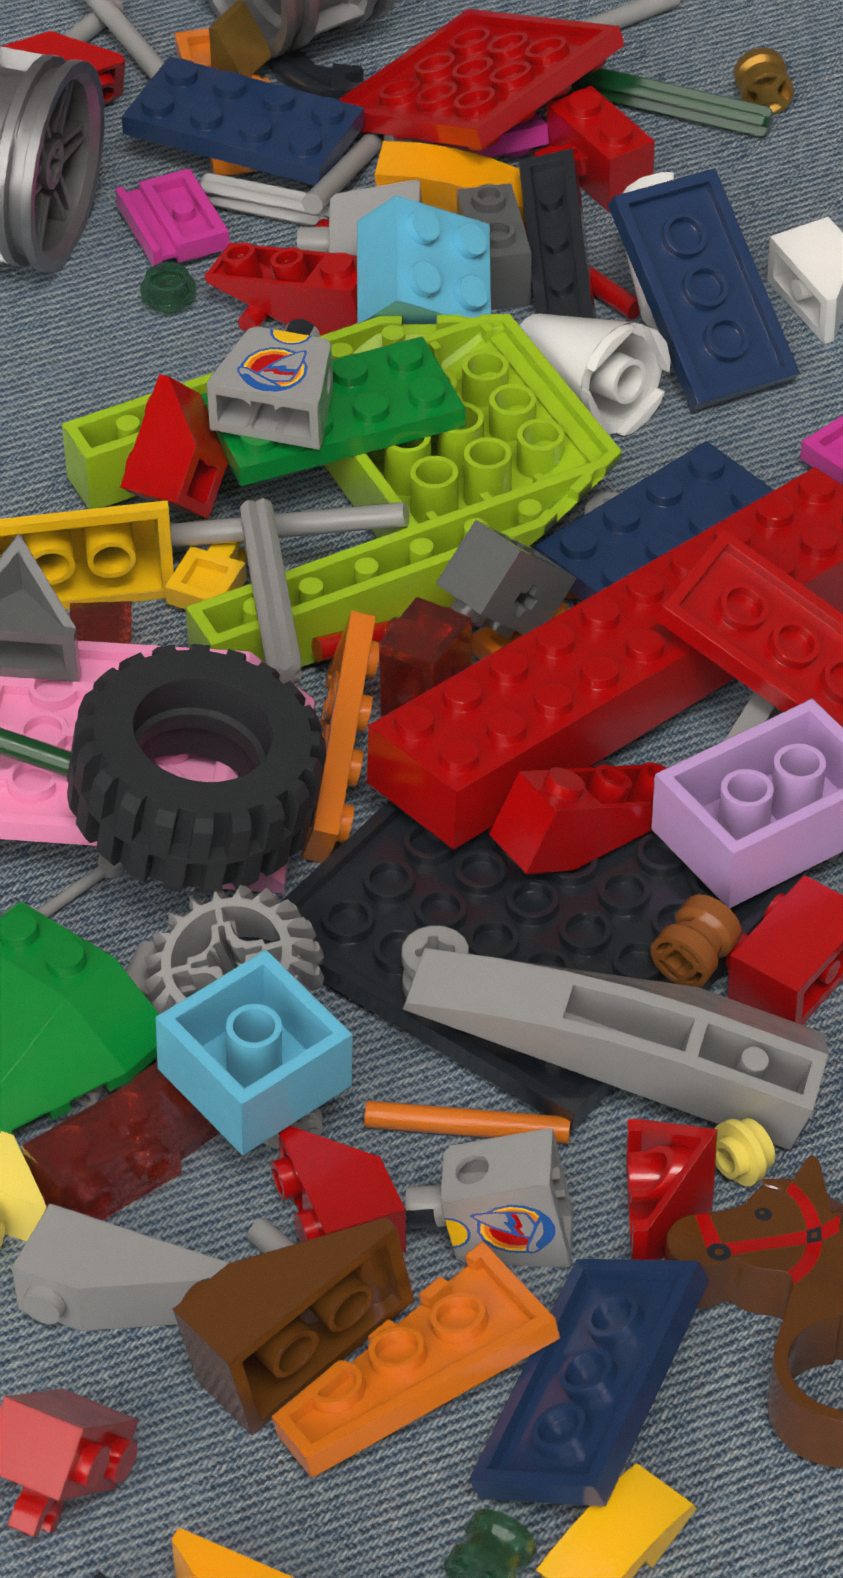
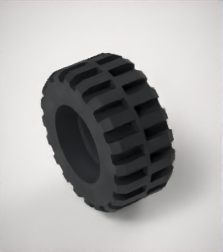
M192 644L189 650H176L175 645L155 648L152 650V655L144 657L140 652L126 658L119 663L118 670L112 667L94 682L93 689L84 695L78 708L67 781L69 782L67 798L70 810L77 817V827L90 844L98 841L96 851L113 866L119 862L127 866L126 873L129 876L144 883L147 882L148 878L164 882L163 889L182 892L183 886L199 887L200 893H213L214 891L220 892L225 884L232 883L235 889H238L240 884L242 886L253 884L258 881L260 872L266 877L275 873L287 864L288 857L299 852L307 839L308 830L313 823L326 759V740L321 734L322 725L316 712L310 705L304 706L305 696L291 681L283 684L279 680L280 674L276 669L262 661L258 666L246 661V654L228 649L227 654L210 651V645ZM169 754H195L217 760L235 770L241 777L220 782L194 781L165 771L152 762L151 759Z

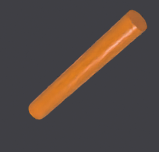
M369 1100L366 1102L364 1117L365 1128L496 1138L541 1129H553L555 1140L558 1144H569L571 1132L570 1121L560 1116Z

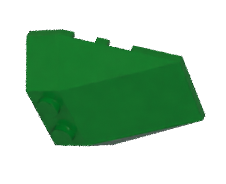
M21 901L0 912V1132L3 1131L12 1134V1130L46 1113L54 1120L72 1111L70 1101L104 1084L110 1092L128 1083L157 1057L156 1016L159 1013L115 957Z

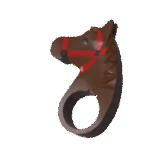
M809 1156L794 1179H762L761 1188L754 1192L749 1200L741 1206L718 1212L688 1215L677 1220L667 1233L664 1260L700 1262L710 1281L697 1309H705L729 1301L745 1311L774 1316L783 1320L774 1349L768 1390L767 1412L770 1423L782 1442L798 1455L817 1464L843 1468V1410L832 1408L813 1400L793 1380L808 1369L821 1365H831L834 1363V1360H843V1204L828 1196L820 1162L815 1156Z

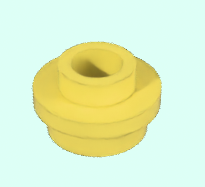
M744 1118L740 1121L728 1119L717 1125L715 1128L718 1129L715 1165L725 1177L733 1179L743 1186H752L760 1182L765 1177L767 1169L772 1167L775 1162L774 1146L766 1130L751 1118Z

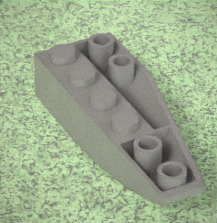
M424 948L403 1010L717 1124L728 1119L740 1121L744 1118H751L766 1130L773 1144L791 1150L813 1112L828 1058L825 1033L699 987Z

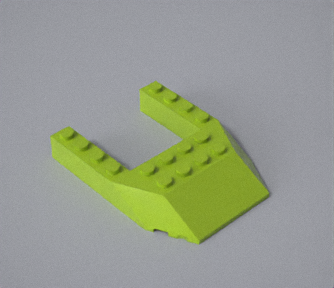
M482 314L478 317L437 315V324H402V315L378 316L320 336V338H326L332 344V360L423 336L466 408V427L324 464L354 507L406 502L409 510V525L405 527L372 529L377 539L285 571L301 657V667L317 662L312 652V639L343 631L351 611L376 616L375 623L449 607L455 597L437 585L436 582L475 520L530 546L554 526L622 460L621 449L510 314ZM214 372L183 382L182 384L200 394L207 393V382ZM152 393L62 423L67 477L88 509L103 508L136 496L120 488L125 473L127 457L135 445L145 416V406ZM252 583L186 606L189 648L192 644L210 645V649L249 651L265 662Z

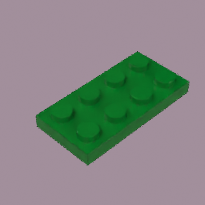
M422 336L332 360L333 390L320 450L216 431V434L240 486H245L466 427V408ZM203 393L201 396L209 414L208 395Z

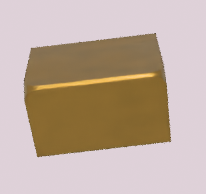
M238 0L209 27L212 68L251 77L271 58L269 45L245 2Z

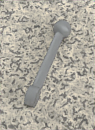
M100 855L98 867L36 911L46 917L51 916L103 878L113 879L121 876L124 871V864L119 862L113 866Z

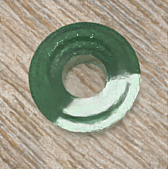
M173 262L159 263L149 268L140 286L142 302L147 307L161 313H175L188 307L195 300L197 294L196 283L190 276L187 268Z

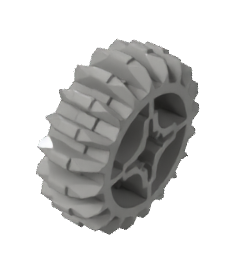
M241 884L232 898H227L223 890L220 892L214 891L212 901L203 905L201 901L190 896L189 909L191 912L185 917L168 912V924L172 932L153 933V946L157 953L144 957L146 962L145 969L150 978L144 981L145 993L159 1014L235 969L234 957L239 962H236L237 966H240L264 950H267L312 995V991L324 987V976L319 967L324 963V955L319 943L315 941L316 933L310 921L301 917L296 905L291 903L289 899L279 903L275 893L271 892L267 887L256 897H254L250 888ZM239 937H258L269 940L272 943L265 944L263 939L245 941L239 939Z

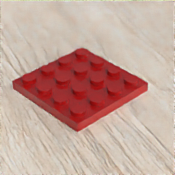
M467 9L338 100L364 107V126L359 134L377 133L391 135L399 140L411 138L430 141L433 145L452 144L466 146L473 151H480L496 145L500 141V136L516 124L533 118L536 110L550 99L567 93L571 89V84L583 75L603 67L606 64V59L625 46L620 26Z

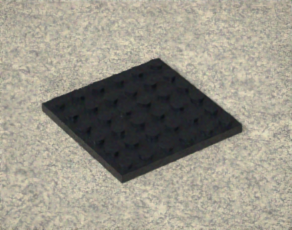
M602 759L590 767H597L599 765H615ZM389 800L281 901L289 899L291 903L296 905L301 917L310 921L316 933L315 941L319 943L324 955V963L319 966L324 976L323 982L543 1114L560 1116L569 1120L570 1130L573 1131L615 1086L403 1010L407 999L402 986L404 971L402 965V945L408 935L417 929L427 926H445L456 930L465 938L469 947V954L676 984L663 975L654 964L651 956V944L666 926L675 924L676 913L689 897L700 894L713 897L719 901L721 900L653 830L575 870L526 874L489 835L492 827L453 850ZM807 870L731 907V911L739 920L742 934L747 933L749 935L763 920L771 901L780 893L786 895L804 875L807 876ZM263 939L265 944L272 943L269 940ZM726 957L718 959V968L708 981L699 988L708 990L728 970L725 965Z

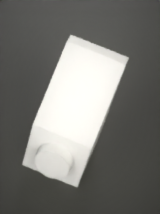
M829 217L770 236L767 281L823 344L834 341L843 319V232Z

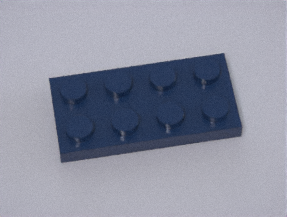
M170 56L122 115V129L125 135L314 186L337 164L364 126V107Z
M716 168L614 196L608 204L609 210L659 333L667 342L672 365L691 412L793 382L800 374Z
M705 441L535 545V550L577 577L570 591L584 601L769 494L774 489L708 441Z
M576 1259L550 1312L556 1319L560 1339L528 1357L469 1478L480 1499L591 1506L607 1505L710 1281L699 1261Z

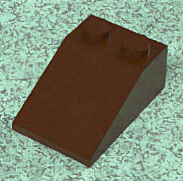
M385 1217L229 1263L211 1278L195 1283L186 1292L182 1301L173 1308V1312L197 1382L252 1436L272 1419V1415L338 1360H344L368 1340V1336L388 1319L392 1320L414 1301V1296L397 1228Z

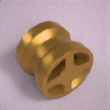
M756 48L738 59L734 67V79L740 90L741 100L768 106L773 110V115L782 112L794 97V86L787 73V66L782 55L774 49Z

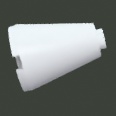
M533 314L519 325L609 436L615 433L623 436L634 433L649 421L660 405L665 391L658 388L661 372L664 370L670 373L671 359L667 342L656 329L637 322L550 314Z

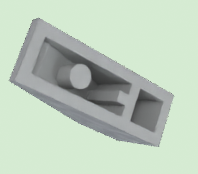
M49 1203L14 1262L12 1272L18 1310L26 1312L32 1318L42 1323H60L80 1331L178 1325L173 1308L182 1301L186 1292L195 1283L211 1278L229 1262Z

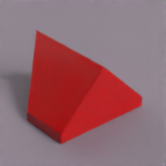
M627 1119L626 1176L631 1260H662L665 1257L667 1233L677 1220L688 1215L712 1212L718 1129L646 1119Z

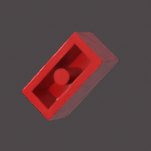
M806 875L786 895L783 893L778 894L769 904L761 923L749 935L747 933L741 934V939L726 957L725 965L729 969L728 998L804 1025L843 981V895Z

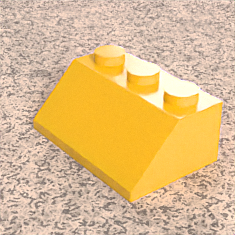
M168 500L0 519V556L16 536L20 534L65 610L166 599L164 587L174 573Z

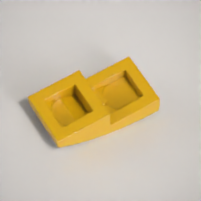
M636 1463L619 1477L607 1505H590L553 1547L536 1570L543 1578H633L643 1563L653 1568L697 1508L689 1500Z

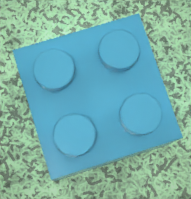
M397 195L357 221L358 323L378 316L402 315V324H437V315L478 317L482 314H491L490 225Z
M267 950L262 951L156 1016L158 1070L242 1156L352 1086L353 1034Z

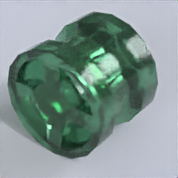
M476 1510L465 1526V1542L456 1544L450 1550L444 1560V1571L448 1578H516L515 1574L518 1570H524L531 1564L537 1554V1543L533 1535L511 1516L496 1510Z

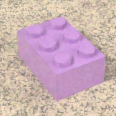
M810 699L656 773L652 830L728 908L843 852V727L819 704Z

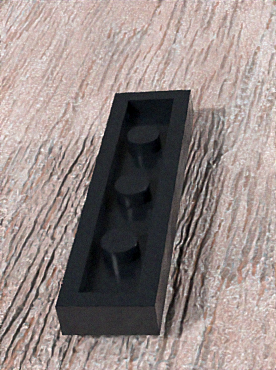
M573 149L518 160L527 239L532 253L531 275L536 314L596 319L578 167Z

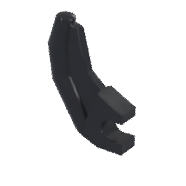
M299 49L286 51L283 55L270 59V67L283 85L326 98L340 99L364 82L362 66L333 63L332 68L316 65Z

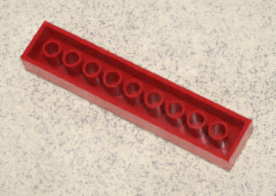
M816 467L808 470L369 724L366 782L454 850L494 825L519 771L550 770L553 767L565 769L588 768L735 679L731 674L654 619L662 605L723 529L729 531L843 613V485Z

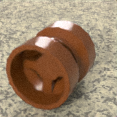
M697 894L689 897L676 913L675 924L666 926L651 944V956L661 973L672 982L680 985L702 987L718 968V959L726 957L741 939L742 928L738 918L725 904L713 897Z

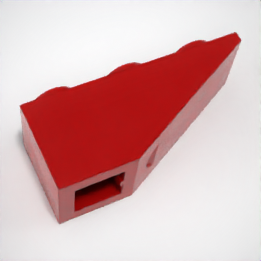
M246 242L229 243L204 275L206 283L250 306L259 308L263 313L286 325L294 319H304L311 322L319 330L320 336L358 323L357 255H350L345 252L329 253L301 250L295 247L260 246Z
M647 762L643 765H599L597 767L569 769L553 767L550 770L519 771L489 835L526 874L575 870L652 831L655 774L667 768L657 763Z

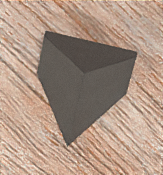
M18 534L0 556V676L79 682L81 669L76 627L21 535Z

